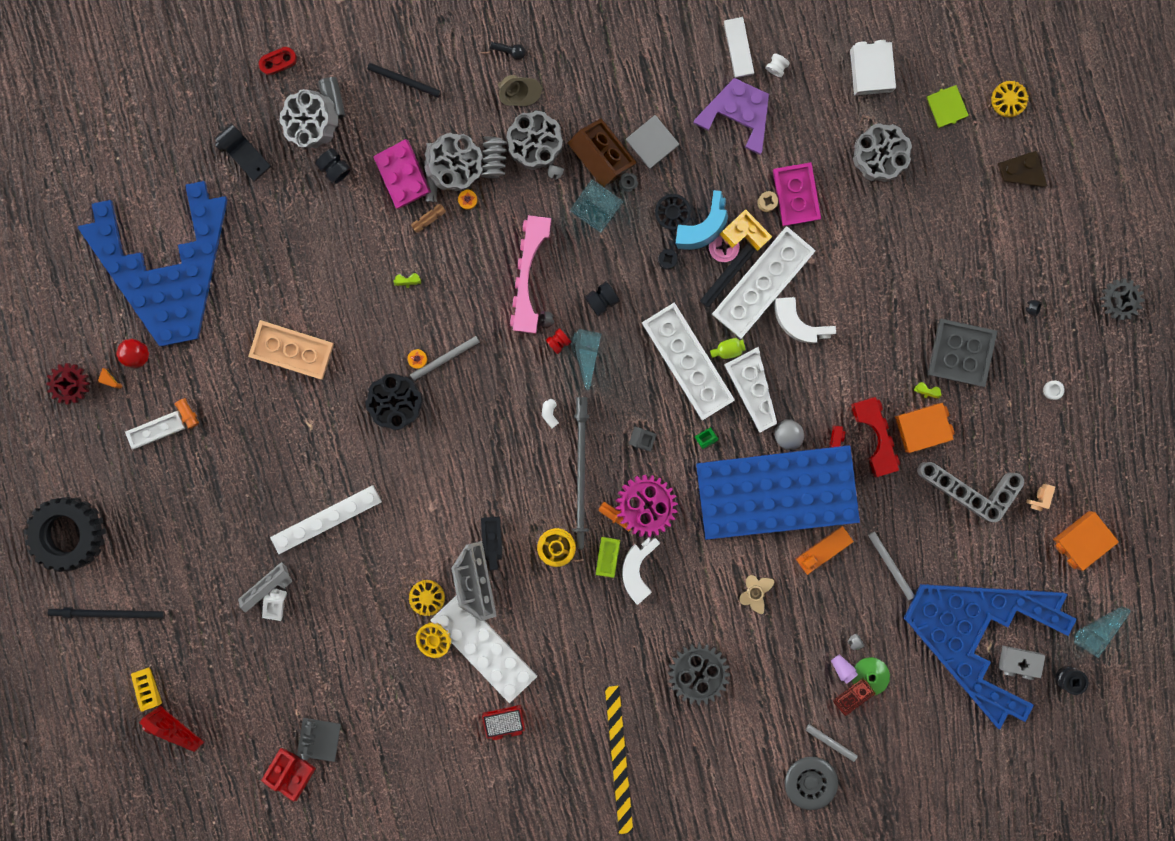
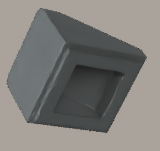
M634 427L629 445L651 452L657 434Z

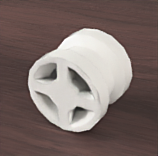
M773 54L772 61L767 64L766 69L771 74L782 77L784 74L783 70L789 66L790 62L779 54Z

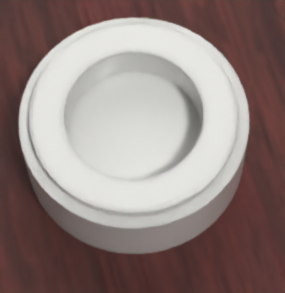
M1059 381L1047 382L1043 388L1044 395L1051 400L1061 398L1064 394L1063 384Z

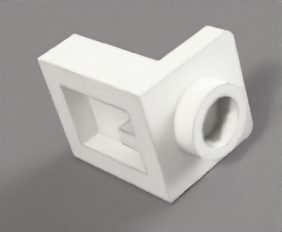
M273 589L264 597L262 618L282 620L284 600L287 596L286 591Z

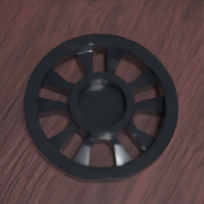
M668 194L658 201L655 208V216L662 227L668 230H677L678 225H686L689 221L691 208L683 196ZM670 197H673L674 204H670ZM677 198L683 201L680 205L675 203ZM665 199L668 202L667 207L661 204ZM687 206V208L680 210V207ZM658 208H662V209H666V210H665V212H662V211H658ZM688 212L687 218L682 217L681 213ZM664 214L666 218L661 221L659 215ZM680 217V219L683 221V223L681 224V223L677 220V218ZM667 218L670 219L668 225H665L664 223ZM673 220L677 222V226L671 227V222Z

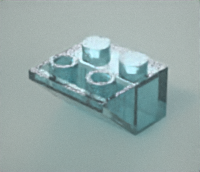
M591 179L569 211L602 233L623 205V201Z

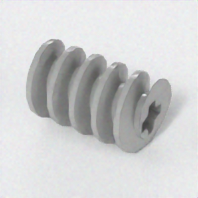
M483 137L488 142L483 143V147L486 150H483L482 154L486 157L482 158V162L486 165L481 166L482 170L485 171V173L481 174V177L499 178V176L505 175V172L500 171V168L506 167L505 164L501 163L502 160H506V157L502 156L501 153L507 152V149L502 148V145H506L507 142L498 137Z

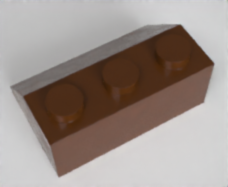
M602 118L580 129L568 142L573 152L576 153L603 188L614 182L637 163Z

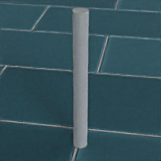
M477 336L410 374L413 381L480 343Z
M875 531L871 532L868 535L907 599H913L915 595Z

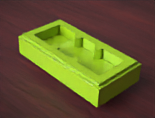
M601 537L595 575L615 577L620 539Z

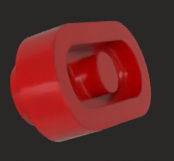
M289 47L277 49L260 58L259 68L266 75H274L292 67L297 61L296 53ZM289 55L290 60L284 61L285 56ZM272 63V68L268 69L267 64Z

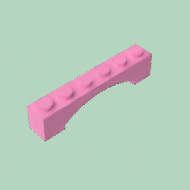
M528 215V220L523 222V231L526 232L525 239H521L520 250L523 251V257L518 260V269L521 272L520 277H516L515 282L518 295L514 296L512 306L516 310L515 315H511L510 326L516 332L537 333L539 314L534 313L530 303L528 279L534 255L545 239L549 240L551 218Z

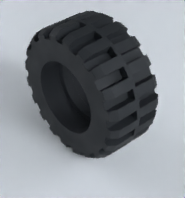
M56 498L40 504V508H35L32 512L33 517H29L26 522L29 528L24 530V534L28 535L25 545L30 546V550H28L30 556L35 555L36 559L34 561L36 563H43L44 568L48 570L54 569L56 572L75 570L95 560L94 556L100 554V546L105 543L102 535L106 534V528L102 529L101 524L104 521L102 517L98 518L97 514H99V511L96 508L92 509L89 502H82L80 498ZM61 516H67L74 520L80 531L79 543L71 552H64L58 549L51 538L52 525Z

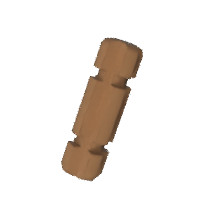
M438 204L434 207V210L428 211L419 218V221L413 222L411 226L416 233H419L423 230L424 226L427 227L446 210L441 204Z

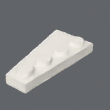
M759 347L724 364L758 431L762 432L777 424Z

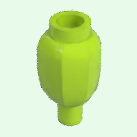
M732 338L721 342L717 349L710 350L712 358L720 356L721 358L729 359L740 356L742 351H746L743 339Z

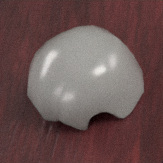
M792 419L781 421L774 430L777 443L785 450H794L803 443L804 431L801 425Z

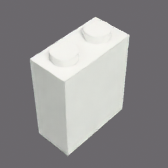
M878 40L874 44H867V42L855 43L850 50L854 96L893 92L896 89L892 42Z

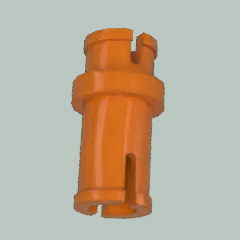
M186 398L174 404L182 416V422L186 423L188 429L194 428L199 424L196 419L197 415L195 412H192Z

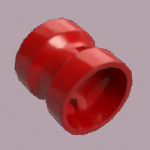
M560 328L555 331V335L549 336L545 340L557 355L564 346L572 343Z

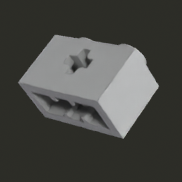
M1002 645L998 668L1003 670L1005 675L1015 676L1017 673L1022 674V677L1025 679L1034 680V677L1041 678L1045 655L1039 652ZM1024 661V665H1018L1019 662Z

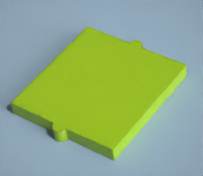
M957 85L944 90L940 89L939 92L926 97L938 128L950 123L955 124L956 121L969 116Z

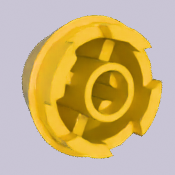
M559 528L544 532L537 544V551L541 560L553 567H560L569 563L574 557L576 550L575 541L571 534Z

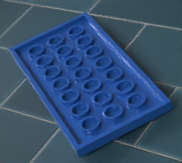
M850 445L696 463L705 540L860 523Z

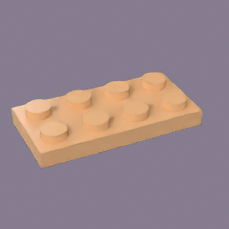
M260 320L248 357L323 380L334 343Z

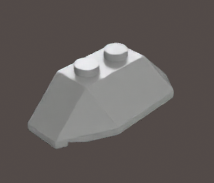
M478 541L467 544L451 568L458 605L480 621L496 617L483 543Z

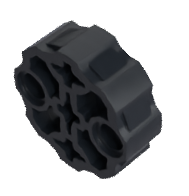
M386 374L370 385L365 404L366 410L373 418V422L380 427L400 430L417 421L421 415L420 411L424 399L415 381L407 376ZM391 377L396 380L394 388H389L387 385V381ZM409 388L405 396H399V394L405 393ZM378 393L381 394L382 397H383V396H388V398L382 399V398H381L380 396H378L377 394H378ZM413 393L414 396H418V400H415V405L412 401H409ZM394 396L395 399H404V401L397 403L396 407L393 404H385L392 401ZM375 399L376 402H380V406L377 407V410L376 408L371 406L375 402ZM401 405H408L413 410L411 411L408 407L401 408ZM390 407V410L384 411V414L381 415V413L383 412L384 408ZM397 415L402 417V424L400 426H396L393 423V419Z

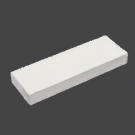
M743 17L725 20L724 27L735 78L754 75Z
M175 411L126 431L125 434L132 450L186 429L185 423L181 420L180 412Z

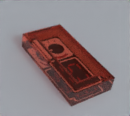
M862 678L833 699V702L843 715L847 716L874 696L875 691Z

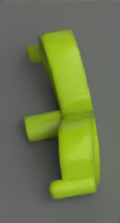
M413 273L409 278H404V276L398 274L393 282L394 285H406V288H409L410 285L421 284V279L416 273Z
M923 382L918 383L914 391L924 394L925 398L931 396L939 399L942 395L939 387L928 389Z

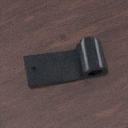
M232 123L214 138L217 141L215 146L221 152L226 151L254 182L271 168V165Z

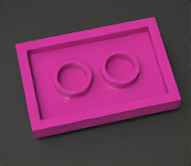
M407 139L373 156L396 209H400L431 193Z
M812 163L773 169L782 226L821 220Z

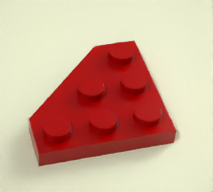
M162 706L144 716L139 722L142 725V729L148 734H153L193 752L197 751L204 743V741Z

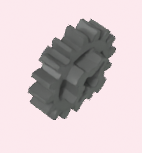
M1126 278L1120 281L1118 279L1113 280V284L1108 283L1106 285L1108 289L1102 290L1105 296L1100 297V300L1105 302L1101 307L1107 308L1105 314L1112 313L1111 318L1114 319L1118 316L1120 321L1124 320V317L1128 320L1131 319V315H1138L1136 309H1142L1143 307L1139 304L1145 301V299L1140 298V295L1144 292H1138L1140 285L1133 286L1134 281L1130 280L1127 282ZM1118 287H1123L1120 291H1114ZM1125 307L1130 308L1128 311L1122 312V310H1124Z

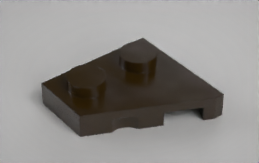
M1037 151L998 163L1004 182L1034 185L1042 188L1048 186Z

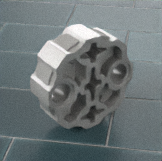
M303 89L297 94H290L284 101V108L280 112V124L284 130L283 135L288 141L294 142L299 147L315 149L331 141L333 132L338 126V115L335 113L334 103L329 97L323 96L316 91Z
M545 112L522 113L515 118L514 123L507 131L506 138L509 153L514 161H517L526 169L547 168L550 164L554 163V160L562 151L561 128L558 122L547 116ZM527 120L530 125L527 128H521L519 126L520 122ZM547 125H549V127L554 128L555 135H553L551 132H548ZM532 137H534L535 139L539 138V139H538V144H535L534 142H532L531 138H532ZM515 145L522 149L523 156L519 155L518 152L515 153ZM544 152L551 155L547 161L540 159V155Z
M879 123L871 126L864 134L858 137L854 145L853 161L855 167L863 173L866 179L871 181L887 182L893 180L908 167L911 161V141L902 133L901 128L893 124L882 125ZM890 132L893 133V136H892L893 139H892V140L889 139V137H890L889 133H890ZM861 140H867L870 145L869 148L862 147ZM899 143V145L894 146L893 149L890 150L892 145ZM885 147V149H884V154H885V155H884L881 159H879L880 156H881V155H880V154H881L880 150ZM875 156L873 161H869L866 163V160H871L872 157ZM896 157L903 160V166L896 164ZM873 166L876 167V168H875V171H876V172H875L874 174L871 173V171H872L871 168H872Z
M447 133L442 135L432 145L428 146L425 152L426 165L424 169L427 177H430L435 182L436 187L442 190L459 191L467 188L475 179L479 178L482 172V152L479 147L475 146L472 139L465 134ZM458 140L464 142V150L458 147ZM438 149L437 154L440 156L435 158V152L433 151ZM453 158L455 159V160H454V163H456L455 166L452 165L453 162L451 161V159H453ZM470 167L472 168L471 171L473 172V174L471 175L469 174L470 171L468 170V168ZM443 175L449 177V184L443 183Z

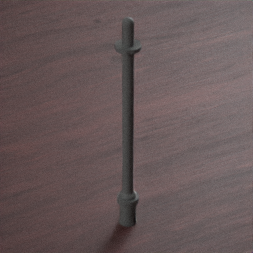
M576 397V414H574V418L578 422L577 528H573L572 531L577 532V548L579 550L584 548V532H589L588 528H584L585 422L589 418V415H587L588 397Z

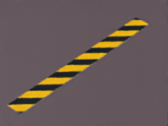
M619 686L605 687L619 834L633 833Z

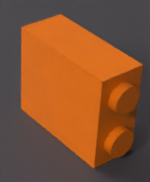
M943 403L933 404L895 416L905 453H911L954 440V428L948 422L949 412Z
M1092 511L1085 513L1053 539L1056 542V549L1061 554L1067 556L1068 564L1073 569L1084 571L1119 543L1096 512Z

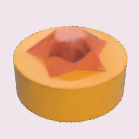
M464 190L459 194L458 202L463 209L470 210L477 205L478 199L473 191Z
M413 350L408 355V363L411 367L420 369L426 365L427 355L422 350Z

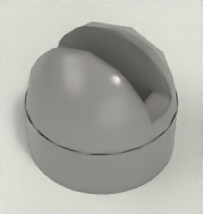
M550 164L548 176L552 178L555 174L554 179L557 180L562 176L564 169Z
M857 633L849 638L848 645H851V649L858 650L864 647V643Z

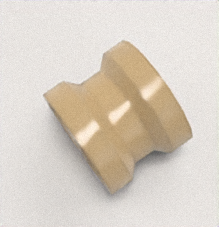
M771 191L762 193L757 202L759 209L763 212L774 210L778 204L777 195Z

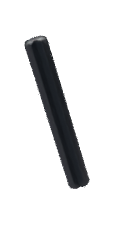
M746 244L702 297L700 302L704 306L710 307L755 252L753 246Z

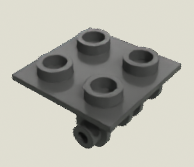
M303 718L297 756H301L303 760L314 758L335 762L341 724Z

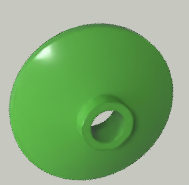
M867 657L855 664L854 668L858 675L852 679L854 686L860 681H864L872 690V693L868 696L878 695L887 688L890 681V673L884 662L877 658ZM875 675V679L870 681L869 676Z

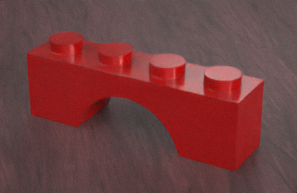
M871 397L852 403L851 407L856 422L869 425L877 435V448L868 458L873 476L880 477L899 471L900 461L897 454L894 455L892 449L894 442L892 437L888 436L886 429L889 427L886 418H882L881 411L883 408L880 400H877L876 397Z

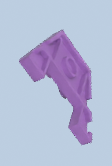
M734 78L697 116L693 124L709 131L716 114H721L753 129L745 148L761 155L769 94Z

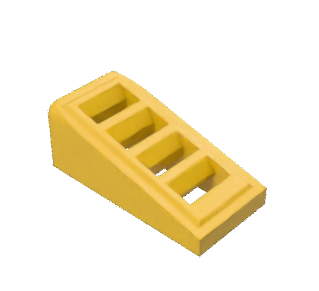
M150 667L131 673L140 711L142 712L162 704ZM147 675L146 679L138 680V677ZM149 683L147 687L141 688L140 686L141 684ZM148 690L151 691L150 694H147V695H144V694H143V692H145V691H148ZM146 699H153V701L146 703Z

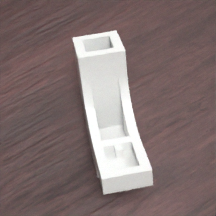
M795 297L776 298L774 300V310L779 325L795 340L804 343H817V336H819V339H829L831 335L836 334V326L811 327L804 324L797 315Z
M655 536L652 539L648 537L641 543L643 546L641 549L634 544L626 554L623 562V582L629 596L637 605L652 593L651 589L641 579L639 569L642 560L660 544Z

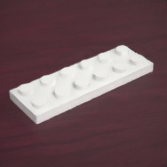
M786 226L712 315L741 339L816 250Z
M675 303L642 322L645 330L701 420L706 419L735 401Z
M457 595L430 620L434 624H441L446 631L448 630L451 643L509 703L537 678V675L485 620L480 621L459 607Z

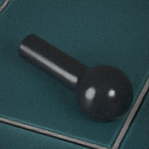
M491 41L489 49L511 54L515 60H521L526 53L525 48L520 44L512 47Z

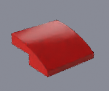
M280 748L261 781L275 792H281L294 802L299 798L316 768L288 750Z

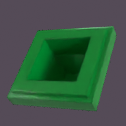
M711 427L694 437L702 449L711 447L719 440Z

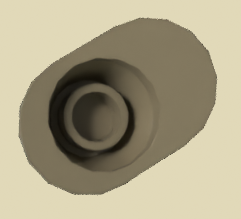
M509 75L502 82L498 83L500 88L499 99L504 105L528 106L535 103L542 94V87L536 79Z

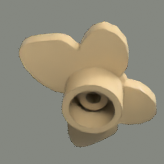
M754 575L748 576L746 579L748 589L741 594L740 603L743 605L750 604V607L755 612L763 614V597L774 585V580L771 578H761L758 580Z

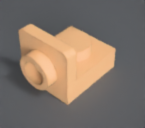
M1043 484L1037 492L1038 502L1027 499L1026 503L1031 504V508L1035 510L1049 509L1055 487Z

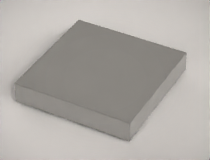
M656 115L626 138L627 143L649 169L679 146L677 140Z

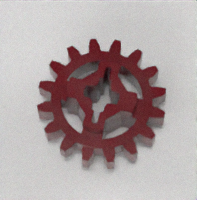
M65 363L64 366L58 364V370L52 368L53 375H47L51 379L50 382L46 383V385L51 387L47 392L53 393L52 399L59 398L58 403H64V401L66 405H71V402L79 403L78 398H85L83 392H89L85 388L90 385V382L85 381L89 376L83 375L84 369H78L77 364L72 366L70 363ZM66 382L74 383L69 386L62 385V383Z

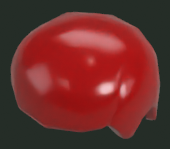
M131 338L124 340L118 346L116 355L121 364L136 369L142 367L148 361L149 351L144 343Z

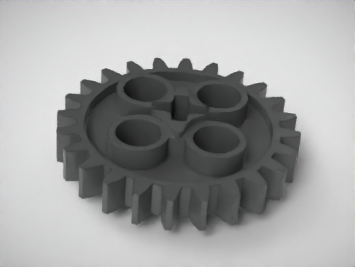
M698 642L697 647L690 643V649L683 646V653L678 650L676 651L679 656L678 658L672 656L675 664H669V667L673 669V671H668V675L673 676L669 679V683H675L671 687L672 690L678 689L676 696L678 697L683 694L682 700L685 701L689 698L691 705L694 700L697 701L698 706H700L701 700H704L707 705L709 698L715 702L714 695L721 697L719 691H726L723 684H729L725 677L730 676V673L725 670L730 667L728 664H723L727 659L725 657L720 658L721 651L715 653V646L709 650L708 643L704 645V648L701 647L700 642ZM694 656L701 658L700 663L697 665L690 663L691 658ZM705 659H708V662L702 669L703 676H698L693 688H689L696 678L695 671L699 672ZM710 666L717 667V672L713 675L707 673V669ZM689 673L691 678L688 681H682L681 675ZM699 683H706V690L699 691L697 689Z

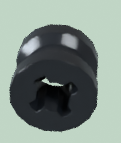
M671 249L663 250L658 257L659 265L666 270L672 269L678 261L677 254Z

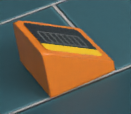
M102 368L98 381L114 388H122V384L109 369Z

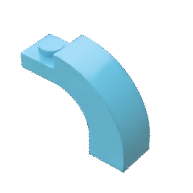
M713 191L711 212L704 222L694 226L678 225L676 236L678 249L691 250L704 247L713 242L724 230L728 214L727 210H721L725 209L726 198H723L721 191Z

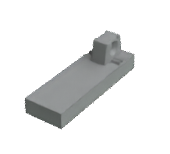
M281 562L238 599L240 608L246 613L277 585L283 589L292 582L287 566Z

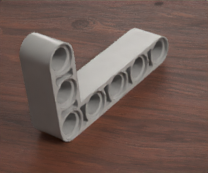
M923 462L917 468L918 475L989 522L1001 520L1024 485V479L1020 474L1006 473L987 499L932 462ZM929 465L932 468V472L926 476L924 468ZM943 476H946L948 479L945 486L940 484V479ZM1014 476L1016 484L1011 486L1009 480ZM958 487H962L964 490L961 497L956 495ZM1002 492L1006 495L1004 502L999 501V495ZM977 497L979 499V505L976 508H974L972 505V501L974 498ZM991 508L995 510V516L993 518H989L988 511Z

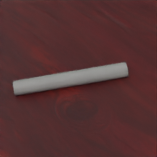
M808 724L805 731L854 762L857 759L855 753Z

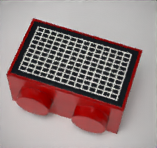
M521 705L483 712L482 718L487 739L499 740L503 738V735L511 734V736H518L522 734V731H525Z

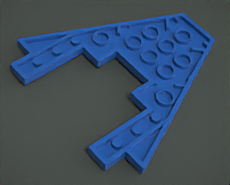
M205 181L185 185L196 241L178 245L182 264L146 271L143 253L124 256L113 201L111 200L93 203L92 209L95 223L78 226L83 237L157 344L161 347L199 339L228 201L226 196L209 199Z
M920 584L904 616L906 622L998 729H1001L1008 714L1026 722L1034 705L983 679L991 662L974 654L990 620L992 619L1009 627L1016 611H1019L1069 636L1077 620L1060 611L1068 595L1063 592Z

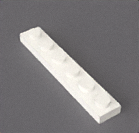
M374 485L270 538L278 554H281L382 501Z

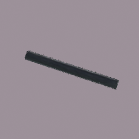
M373 63L368 64L367 70L438 98L441 94V90Z

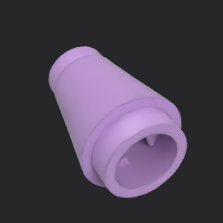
M840 654L831 660L840 680L846 684L858 675L856 669Z

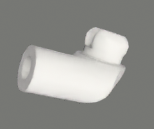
M553 399L545 401L542 408V417L551 428L559 423L553 416L554 408L557 406Z

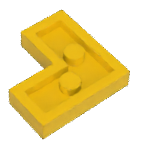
M746 209L719 234L732 248L745 237L757 251L772 238Z

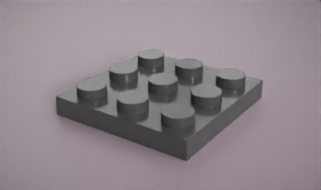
M939 319L927 375L985 387L997 331Z

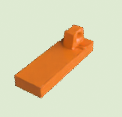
M840 526L795 559L806 575H808L854 541L845 528Z

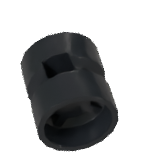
M331 148L316 160L315 165L322 173L326 172V178L335 185L342 181L351 172L352 168L345 160H340L341 156L334 148Z
M607 281L598 286V291H591L584 296L598 317L607 311L608 306L613 307L620 302V299Z
M1064 666L1056 673L1055 680L1057 685L1068 693L1080 695L1087 690L1089 684L1088 677L1080 670L1072 666Z

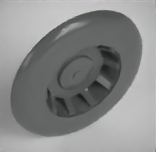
M805 757L799 759L787 771L785 777L787 796L796 806L802 809H821L827 806L837 793V774L834 768L821 758Z

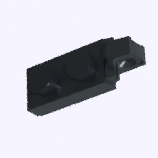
M500 516L481 518V530L486 561L489 560L490 570H498V560H502L503 555Z

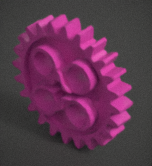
M643 475L641 480L636 476L635 483L630 479L628 481L629 486L623 485L624 491L618 492L622 498L616 499L620 506L615 509L621 510L617 517H623L621 524H628L626 530L633 528V535L639 531V537H642L645 532L647 537H651L652 532L657 536L659 535L658 529L662 533L665 532L664 526L671 527L669 521H674L675 518L672 514L677 513L673 506L678 505V503L672 502L676 495H670L673 489H666L667 482L660 484L661 478L654 481V475H651L648 480L646 475ZM646 488L652 490L653 495L651 498L646 496ZM630 499L637 501L636 508L630 506ZM646 503H649L650 505L648 509H644L643 507ZM657 504L663 506L662 514L656 511ZM642 514L647 516V524L641 522L640 517Z

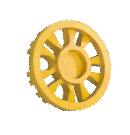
M1005 81L999 84L994 89L991 97L994 110L1003 117H1015L1022 113L1028 103L1026 88L1015 81ZM1007 85H1012L1011 91L1008 89ZM1022 91L1024 97H1019L1018 93ZM996 93H1000L1002 98H995ZM996 102H1002V104L996 105ZM1003 105L1007 107L1005 113L1000 110ZM1015 105H1019L1021 107V109L1018 112L1015 108Z
M432 580L419 581L412 587L409 593L411 608L416 613L424 616L436 614L445 602L443 588ZM426 583L432 584L430 590L426 589ZM420 584H422L424 591H421ZM437 587L438 590L433 593L432 590ZM414 590H418L420 592V595H414ZM441 593L442 599H436L435 594ZM413 598H419V601H414V602H413L412 599H413ZM436 601L440 603V606L434 604L433 602ZM417 603L422 604L420 610L415 607ZM429 605H433L436 610L430 612ZM424 606H427L426 612H423Z
M431 622L425 624L416 634V644L419 650L431 658L444 656L448 652L452 641L448 630L446 631L439 623L434 624ZM420 639L425 640V644L421 645ZM432 649H436L437 654H432Z

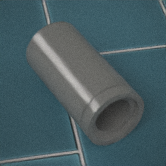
M329 77L319 80L318 84L321 94L333 101L338 119L344 118L346 115L337 78Z

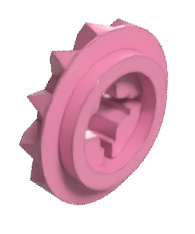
M719 235L709 244L710 254L718 262H729L738 255L739 243L733 248L726 249V255H724L722 249H716L722 245L723 238Z

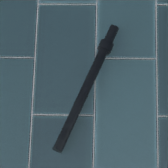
M64 607L63 609H48V616H62L65 619H72L73 617L164 619L165 611L92 610Z

